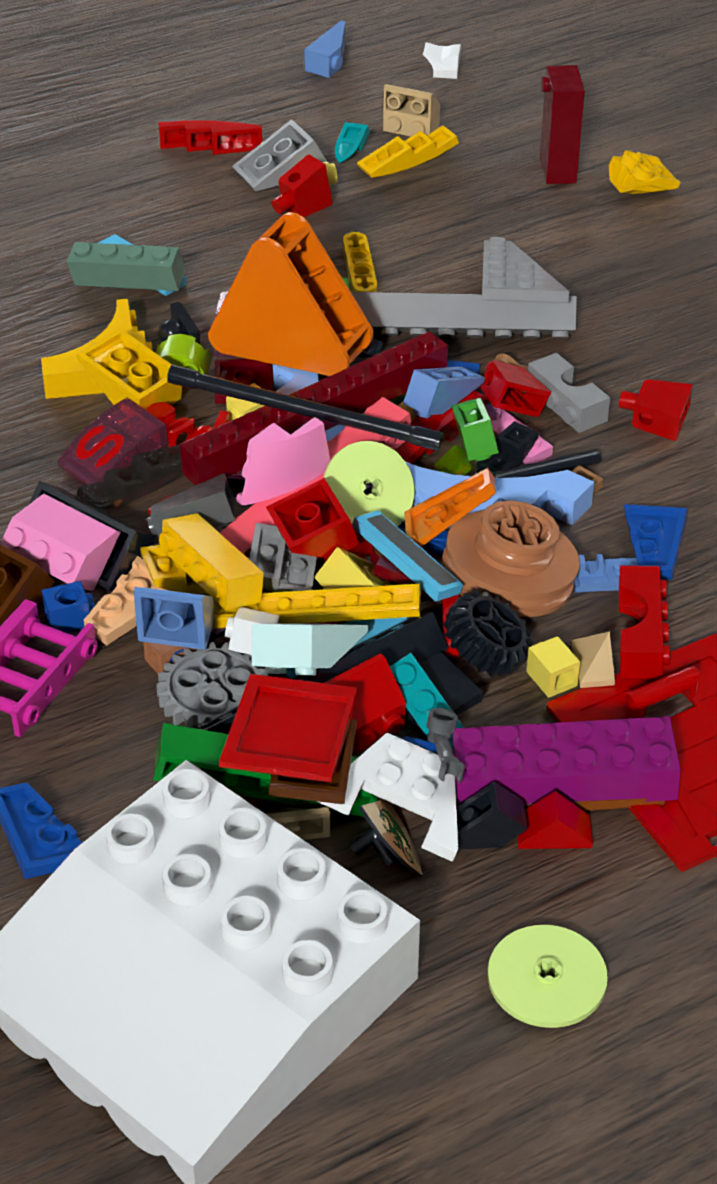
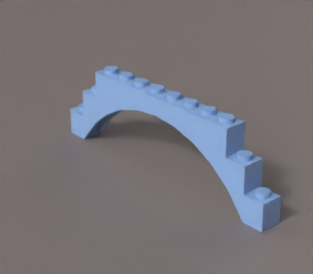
M273 364V386L277 393L289 395L318 382V373ZM339 424L326 430L327 442L338 435L346 426ZM406 462L414 482L412 507L471 477L439 472ZM569 470L530 477L494 478L497 493L468 514L486 510L488 506L496 502L518 501L539 507L552 517L573 525L592 506L594 481Z

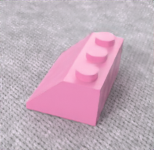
M43 494L12 517L0 544L37 563L45 572L68 584L81 581L85 590L94 591L121 532Z

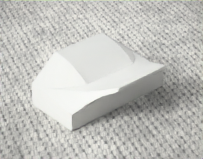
M425 43L423 55L432 65L433 77L457 79L461 60V44L438 46Z

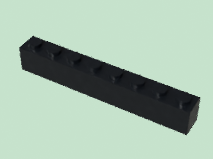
M420 613V617H409L353 646L331 668H317L316 675H297L292 679L325 683L380 653L386 658L389 667H391L409 653H412L420 664L440 651L443 653L449 648L434 613ZM238 707L195 729L229 734Z

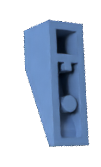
M341 20L304 49L305 71L330 78L341 69L345 48V21Z
M461 366L415 369L403 404L413 408L414 414L424 418H430L431 415L444 414L452 408L451 405L457 404L482 385L485 377Z

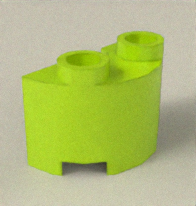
M185 334L168 336L166 341L160 345L158 344L155 351L156 354L172 365L196 370L206 375L212 361L209 349L205 350L200 344L195 342V337Z

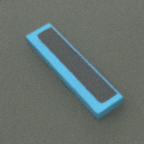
M379 510L354 517L352 527L415 584H420V588L434 601L437 602L461 593L463 584Z

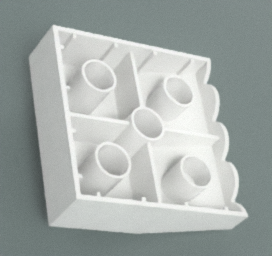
M185 760L75 848L0 931V1028L27 1055L36 1059L46 1058L57 1076L77 1097L92 1106H104L115 1124L135 1145L151 1155H163L184 1184H208L418 979L420 920Z

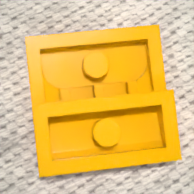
M160 545L140 547L142 558L154 586L174 592L208 594L161 550Z

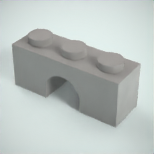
M557 352L528 363L527 371L551 391L546 406L551 408L578 433L608 422L610 397L593 383L579 387L572 386L574 367Z

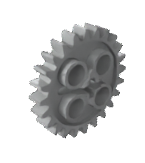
M211 642L209 649L206 650L196 649L195 652H192L189 649H184V657L172 655L173 664L164 663V672L158 674L157 697L159 699V707L164 708L165 717L173 716L174 725L185 722V727H199L238 707L250 674L268 676L265 673L266 669H263L261 666H252V655H242L241 652L228 650L229 645L226 642L221 649L216 648L214 642Z

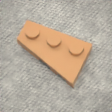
M139 556L132 562V569L128 574H122L116 581L117 587L112 593L104 595L84 619V627L87 623L93 624L95 637L106 646L137 626L133 593L135 587L165 590L154 586L144 560Z

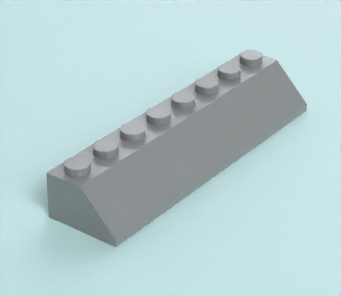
M351 292L373 331H381L383 336H397L398 332H410V336L417 337L430 331L438 332L440 337H454L455 333H466L467 337L480 338L483 337V333H495L496 338H511L512 334H523V338L537 339L540 338V334H552L553 339H568L569 335H573L576 331V296H569V302L482 300V294Z

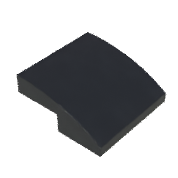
M441 651L419 664L456 715L482 702L483 691ZM406 708V721L427 741L426 735Z

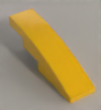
M442 125L428 135L420 130L405 141L397 136L357 162V165L371 178L394 174L431 160L458 145L459 142L457 136Z

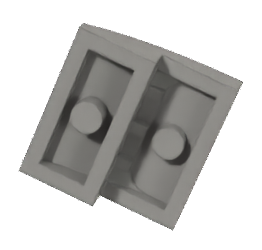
M256 523L249 560L264 572L263 588L273 592L312 590L317 557L291 553L276 526Z

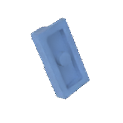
M597 554L596 561H585L584 555H579L580 566L574 581L575 592L618 590L619 566H638L636 558L604 559L602 554Z

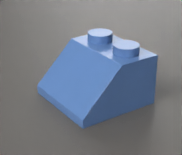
M143 587L134 588L138 641L206 650L215 621L212 596Z

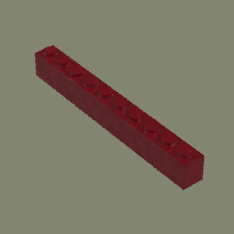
M428 331L289 394V396L363 414L368 407L374 405L382 397L390 401L407 393L415 369L447 367L448 345ZM263 406L181 443L182 474L195 486L223 473L228 477L243 470L247 460L246 453L249 440L269 425L275 423L289 434H292L313 418ZM320 420L324 423L325 431L339 425Z

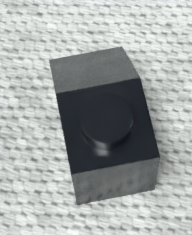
M494 781L456 807L458 850L500 848L528 830L524 801Z

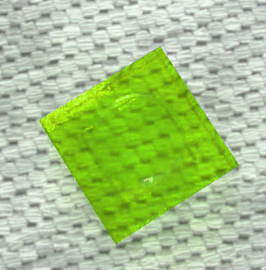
M456 444L434 464L436 471L453 475L466 476L472 469L464 450Z

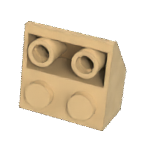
M388 84L384 85L383 131L413 136L420 130L428 135L439 128L440 103L433 93Z

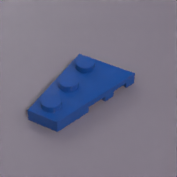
M624 504V514L638 566H660V580H673L687 522V508Z
M28 783L0 788V823L24 879L54 873L74 849L82 844L77 838V831L70 824L64 825L53 814L54 809Z

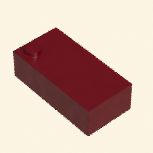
M577 65L546 66V76L541 77L544 105L540 145V161L546 184L577 183L585 96L584 86Z

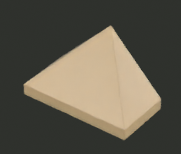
M610 631L570 640L571 651L580 661L578 678L580 688L615 685Z
M329 807L285 808L265 813L302 840L330 837Z

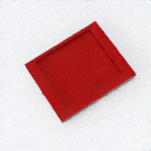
M250 674L219 759V767L332 782L354 711L357 688Z

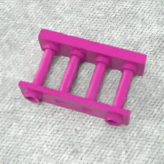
M26 599L0 626V680L28 691L19 702L0 695V711L11 715L14 735L20 738L30 726L32 727L37 723L41 713L85 662L93 658L98 646L93 624L87 623L77 636H73L40 623L37 603ZM38 636L66 648L56 658L27 647L25 644L30 638ZM18 657L47 670L37 680L5 666L12 659Z

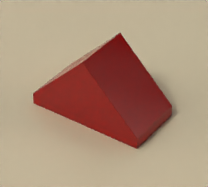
M556 791L525 809L528 830L517 836L518 849L593 847L589 814Z

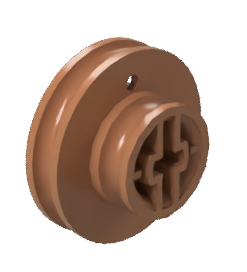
M500 501L488 506L486 510L467 514L452 525L448 532L441 565L463 584L459 595L470 594L474 590L480 594L486 591L491 597L497 595L503 603L509 602V607L513 611H518L517 615L519 617H536L560 609L569 600L579 571L580 561L575 547L559 531V526L551 515L529 503Z

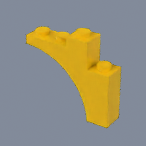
M128 299L116 300L117 307L112 321L96 338L69 352L41 358L46 399L104 393L77 359V353L120 328L152 350V342H146L144 331H138L135 310H129Z

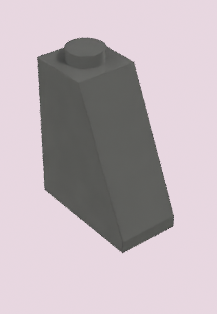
M220 474L152 505L151 517L147 518L151 534L153 536L158 535L159 537L162 533L164 519L196 513L213 528L235 521V499L226 474Z

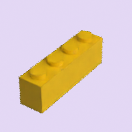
M198 513L163 520L162 533L159 535L161 550L212 596L225 610L261 603L264 572Z

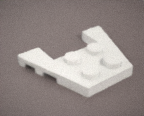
M386 733L351 764L345 804L319 802L349 815L359 790L362 789L430 819L432 822L421 848L450 861H453L458 851L455 776L446 774L444 782L441 781L438 777L441 765L439 755L390 733Z

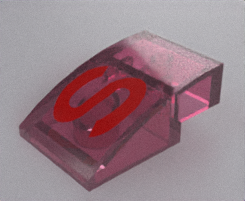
M127 397L91 422L67 447L58 459V465L97 494L145 467L144 457L167 444L166 424Z

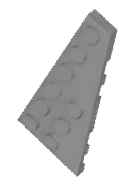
M491 237L489 240H484L482 300L569 302V290L512 241H506L503 237Z

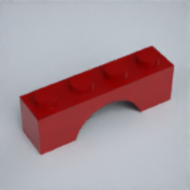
M619 566V612L630 615L640 622L635 626L621 630L620 678L661 679L663 665H669L670 645H663V643H668L669 624L662 622L667 621L668 603L667 601H661L666 600L667 584L666 580H660V566Z

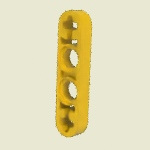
M360 232L345 234L343 236V253L351 291L377 292V280L366 235Z

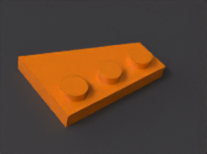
M489 468L405 511L406 535L422 547L481 503L489 500L497 493L495 479Z

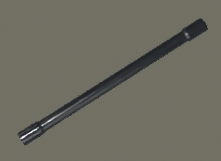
M176 365L170 366L167 375V382L191 389H201L312 418L316 417L320 420L407 441L413 445L439 451L443 439V432L420 426H409L202 374L199 371Z

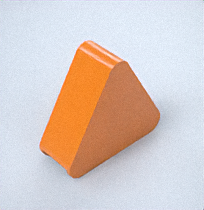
M288 212L283 214L252 244L208 332V338L211 345L223 354L331 376L347 369L360 352L372 342L373 329L308 221L297 213Z

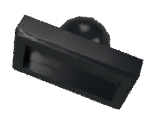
M170 303L171 319L165 320L159 326L158 334L160 340L164 342L170 335L185 334L195 337V342L201 345L200 331L182 303Z

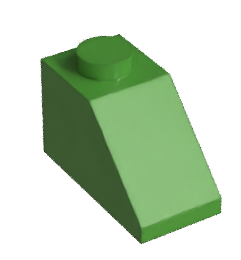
M481 398L451 405L468 461H483L490 458L491 455L497 454L498 448L491 419Z

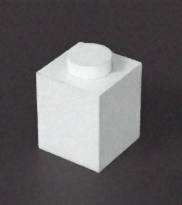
M239 607L235 617H229L227 621L225 637L230 638L228 650L252 655V624H278L279 615Z

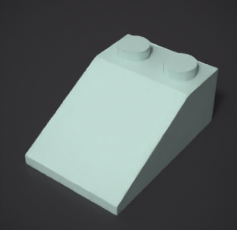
M312 623L252 624V666L266 667L265 673L287 674V668H295V675H316L317 668H331L368 632V625Z

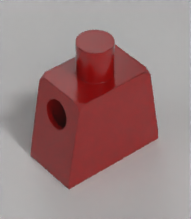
M306 155L279 178L278 184L281 195L271 201L273 209L278 214L288 211L297 213L302 217L309 216L331 206L332 199L326 165L312 155Z
M498 360L489 362L483 376L485 377L484 383L480 385V388L495 408L539 417L551 391L523 367Z
M647 379L644 380L639 394L622 390L618 407L634 411L632 420L634 428L677 441L690 409L693 384Z

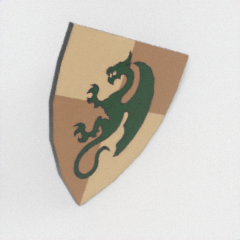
M381 800L360 806L359 809L371 828L350 842L353 852L356 855H360L373 845L386 867L399 860L418 877L423 876L415 846L390 802Z

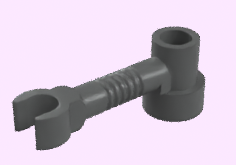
M434 708L429 711L426 726L429 729L427 741L435 744L441 761L438 777L444 782L445 775L451 774L456 776L458 782L461 783L465 765L458 758L454 757L449 742L450 735L455 732L458 716L448 709Z

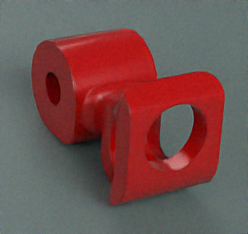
M157 402L147 408L149 433L155 437L168 436L170 452L176 455L181 453L180 445H176L177 438L180 434L186 433L188 435L185 442L192 439V434L195 430L194 417H181L176 420L175 408L165 402Z

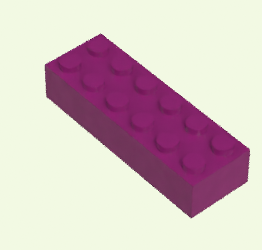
M670 716L455 728V732L452 734L454 757L458 758L465 765L461 783L458 782L455 776L457 806L493 781L522 799L524 804L536 803L554 791L570 802L647 798L645 802L678 800L680 765Z

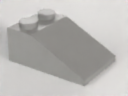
M291 119L232 167L257 192L279 186V178L308 154L321 162H327L316 142Z

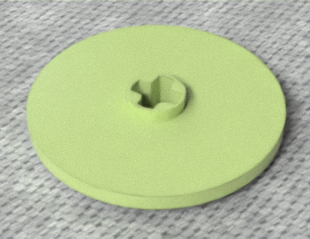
M374 441L352 443L332 457L324 472L323 478L327 481L352 524L354 517L379 510L398 527L405 520L404 512L412 507L414 482L410 469L396 451L382 443ZM371 482L374 486L371 490L372 493L366 495L363 492L366 489L365 484Z
M533 925L510 933L497 944L488 964V984L497 1003L514 1018L538 1027H565L584 1020L599 1007L607 988V969L604 959L597 948L582 935L559 926ZM542 973V974L548 975V976H546L545 978H543V977L540 976V974Z

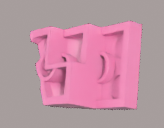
M314 417L292 434L272 423L250 439L246 453L247 460L242 470V476L245 478L242 493L237 494V502L241 505H248L269 500L302 487L324 474L330 462L324 423Z

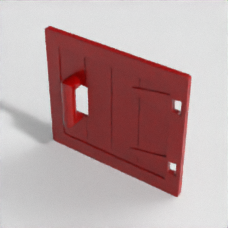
M717 634L671 651L669 665H663L661 679L620 678V673L614 675L615 685L581 688L547 702L546 710L557 723L644 718L647 707L683 693L694 707L670 717L680 765L678 800H666L662 806L659 804L631 805L628 809L680 871H686L717 857V844L712 846L708 840L717 836Z

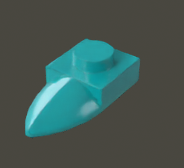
M344 123L335 145V155L338 163H342L350 158L356 150L362 151L370 133L368 125Z

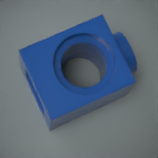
M81 581L41 590L44 612L50 627L65 633L84 628V619L95 605L91 592L85 594Z

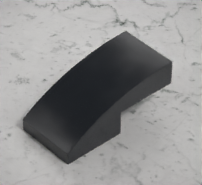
M514 421L495 437L498 453L476 463L477 473L486 468H489L491 472L518 467L539 437L538 432Z

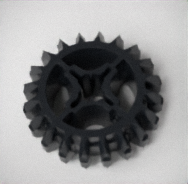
M474 590L470 594L465 593L462 597H459L449 608L446 621L443 624L447 629L445 636L452 640L450 647L457 649L459 652L458 657L466 659L468 666L474 665L479 673L486 671L491 677L497 674L503 678L505 675L517 671L528 659V648L533 645V641L529 638L532 632L524 627L526 621L519 618L517 615L518 611H513L509 607V602L503 603L497 595L491 597L486 591L480 594Z

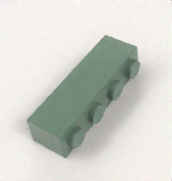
M74 242L66 261L74 284L80 286L179 291L186 272L179 247Z

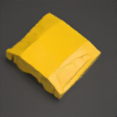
M625 150L622 156H613L609 163V179L620 193L636 194L673 190L681 184L656 156Z

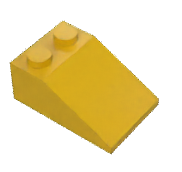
M121 328L77 353V359L115 408L138 426L147 421V408L151 404L165 402L172 405L181 399L182 386L167 382L168 371L172 364Z

